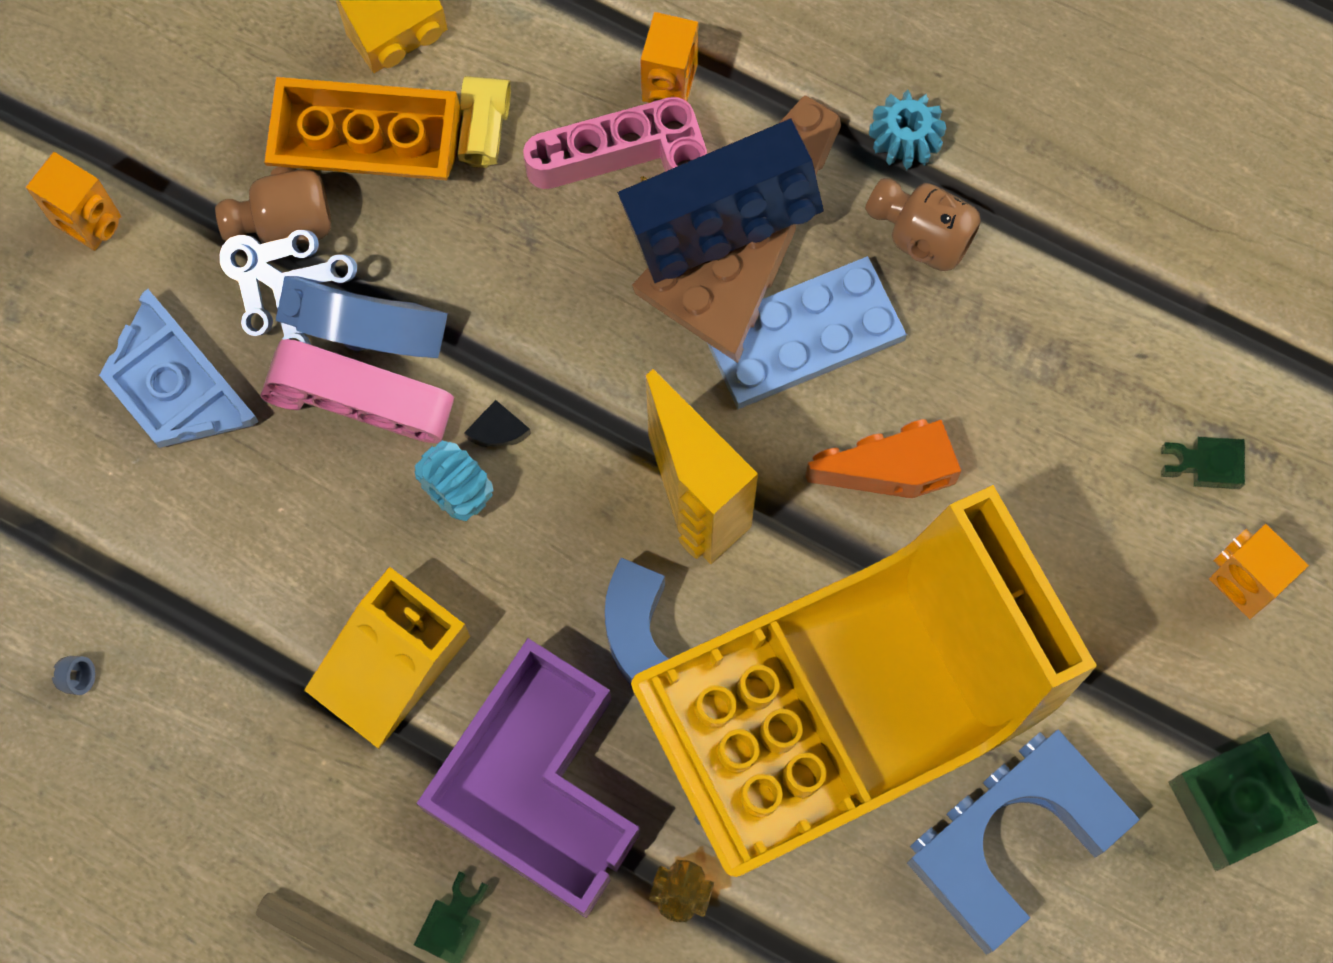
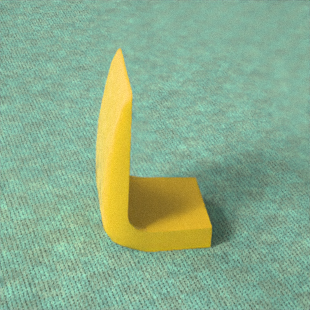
M992 485L950 504L915 540L892 555L636 674L632 679L631 686L724 871L730 876L738 877L971 762L1029 730L1056 711L1097 665L996 488Z

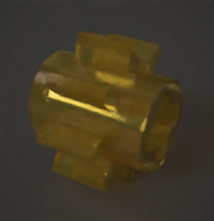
M676 860L670 866V869L663 866L658 867L649 899L650 901L658 902V909L666 919L673 922H687L694 916V913L702 917L705 916L714 882L705 880V873L702 867L696 863L687 860Z

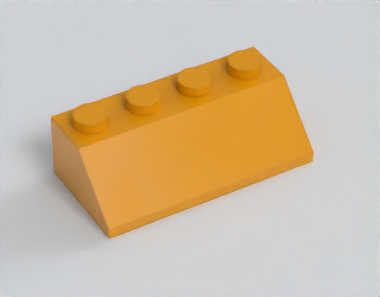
M276 77L264 163L266 166L447 181L457 156L462 117L456 91Z

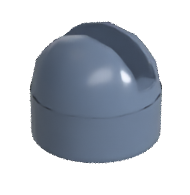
M67 656L61 658L53 667L55 670L52 681L58 690L66 694L83 695L94 684L95 667L87 657ZM71 670L77 671L76 680H70Z

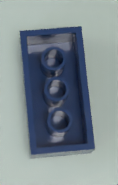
M791 118L617 192L654 283L664 279L679 277L690 268L707 261L719 260L730 251L751 242H761L777 231L794 224L806 223L815 215L824 212L813 161Z

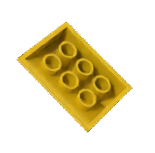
M652 369L646 374L648 436L678 532L681 534L678 540L684 549L695 559L702 555L712 564L751 528L758 473Z

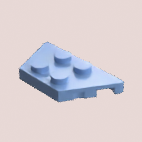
M149 289L145 290L139 298L141 306L130 326L125 325L117 340L118 347L116 351L108 357L99 376L158 448L254 426L259 421L253 412Z

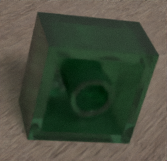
M1269 732L1185 771L1168 782L1215 872L1319 823Z

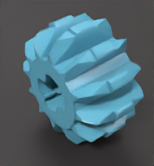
M907 90L903 93V98L900 101L890 93L885 100V106L877 105L874 109L872 117L874 122L870 124L869 136L876 139L873 146L875 154L888 152L886 158L888 166L894 163L897 158L903 160L906 170L912 166L913 159H916L925 166L929 162L930 153L937 154L941 150L943 143L941 137L945 135L946 124L944 121L939 120L942 113L940 105L927 107L929 100L927 94L920 97L917 101L912 100V95Z
M440 441L435 447H430L421 456L422 459L415 465V477L421 483V488L427 492L432 501L439 505L442 511H446L452 518L467 521L471 516L477 515L486 506L485 503L493 496V485L487 478V473L479 467L478 462L473 460L466 450H461L456 443Z

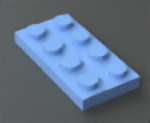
M867 256L763 298L758 308L760 314L754 327H750L743 343L744 350L738 363L710 344L708 346L737 409H740L905 341L907 334Z

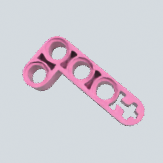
M671 97L536 134L525 143L523 153L529 181L538 188L551 189L661 158L666 172L677 167V164L683 160L691 161L707 154V149L691 105L684 99ZM676 121L684 126L672 130L664 125L668 122ZM628 133H635L641 136L640 139L632 142L625 141L621 137ZM585 145H593L598 148L590 154L578 151ZM564 152H568V159L564 158ZM547 159L549 163L542 164L541 160Z
M282 339L279 342L260 395L264 401L277 407L299 410L306 403L427 443H439L442 441L454 401L452 394L440 388L290 339Z

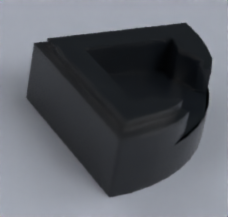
M495 400L464 434L474 444L487 447L518 444L527 438L531 431L529 427Z

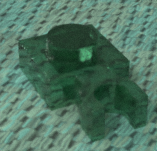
M1197 437L1193 442V450L1186 448L1180 443L1165 442L1161 447V454H1172L1179 460V466L1165 465L1161 470V477L1173 478L1179 477L1183 473H1193L1194 487L1241 489L1245 485V439Z
M460 871L452 886L453 899L450 905L437 899L435 900L414 943V946L449 963H463L482 923L469 914L474 906L479 905L484 900L490 888L489 885L482 882L476 895L472 897L464 896L461 888L467 875Z

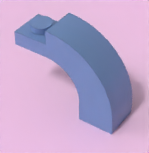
M284 276L275 321L296 327L298 332L338 343L400 355L438 358L448 313L416 303L358 295L299 277Z
M620 558L607 590L605 625L612 657L623 677L631 685L632 679L636 674L668 660L656 646L650 632L653 613L665 588V576Z

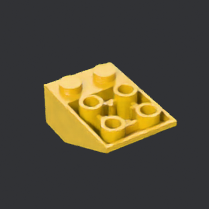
M389 567L358 604L304 691L376 748L380 749L471 636L462 621Z

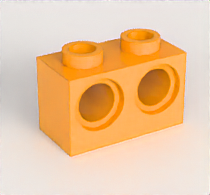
M654 12L640 59L643 102L651 103L671 97H678L688 101L698 65L697 21Z
M56 152L50 155L26 186V189L52 225L94 251L102 241L112 237L118 227L119 219L122 217L98 178Z
M1265 524L1254 535L1247 528L1238 535L1213 560L1220 568L1209 580L1242 613L1251 619L1274 600L1309 565Z

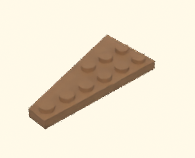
M804 95L779 123L790 118L792 119L813 161L815 174L817 175L818 170H821L825 164L841 127V122L838 114ZM794 224L777 231L761 242H751L730 251L719 260L707 261L690 268L679 277L673 279H664L654 283L647 268L632 284L633 290L637 296L738 363L744 350V340L750 327L753 328L760 314L758 310L767 288H771L795 233L796 225Z

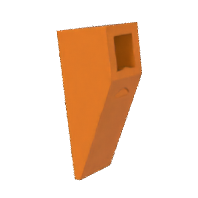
M921 419L903 426L901 433L886 438L881 433L873 434L858 441L857 447L842 452L839 451V448L821 451L812 457L813 461L808 462L805 477L809 483L915 498L955 485L960 476L961 468L942 420L928 424L926 419Z

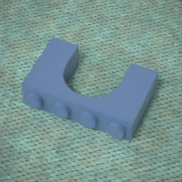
M1059 729L1047 739L1039 732L1019 750L1025 759L1012 770L1004 763L983 782L989 789L976 802L969 795L966 796L946 814L953 821L939 834L931 827L910 846L916 854L907 864L986 955L997 949L1030 919L1027 913L991 873L984 857V832L987 823L997 810L1017 803L1035 804L1046 808L1067 826L1094 858L1105 852L1140 820Z

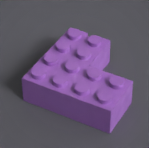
M527 638L416 804L423 812L585 918L588 917L611 881L609 874L605 872L607 867L617 872L640 836L638 826L562 778L611 703L610 690Z

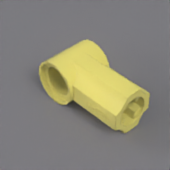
M472 76L464 77L461 89V115L463 120L458 148L459 161L468 163L472 167L487 168L490 165L497 164L503 120H507L510 108V80Z

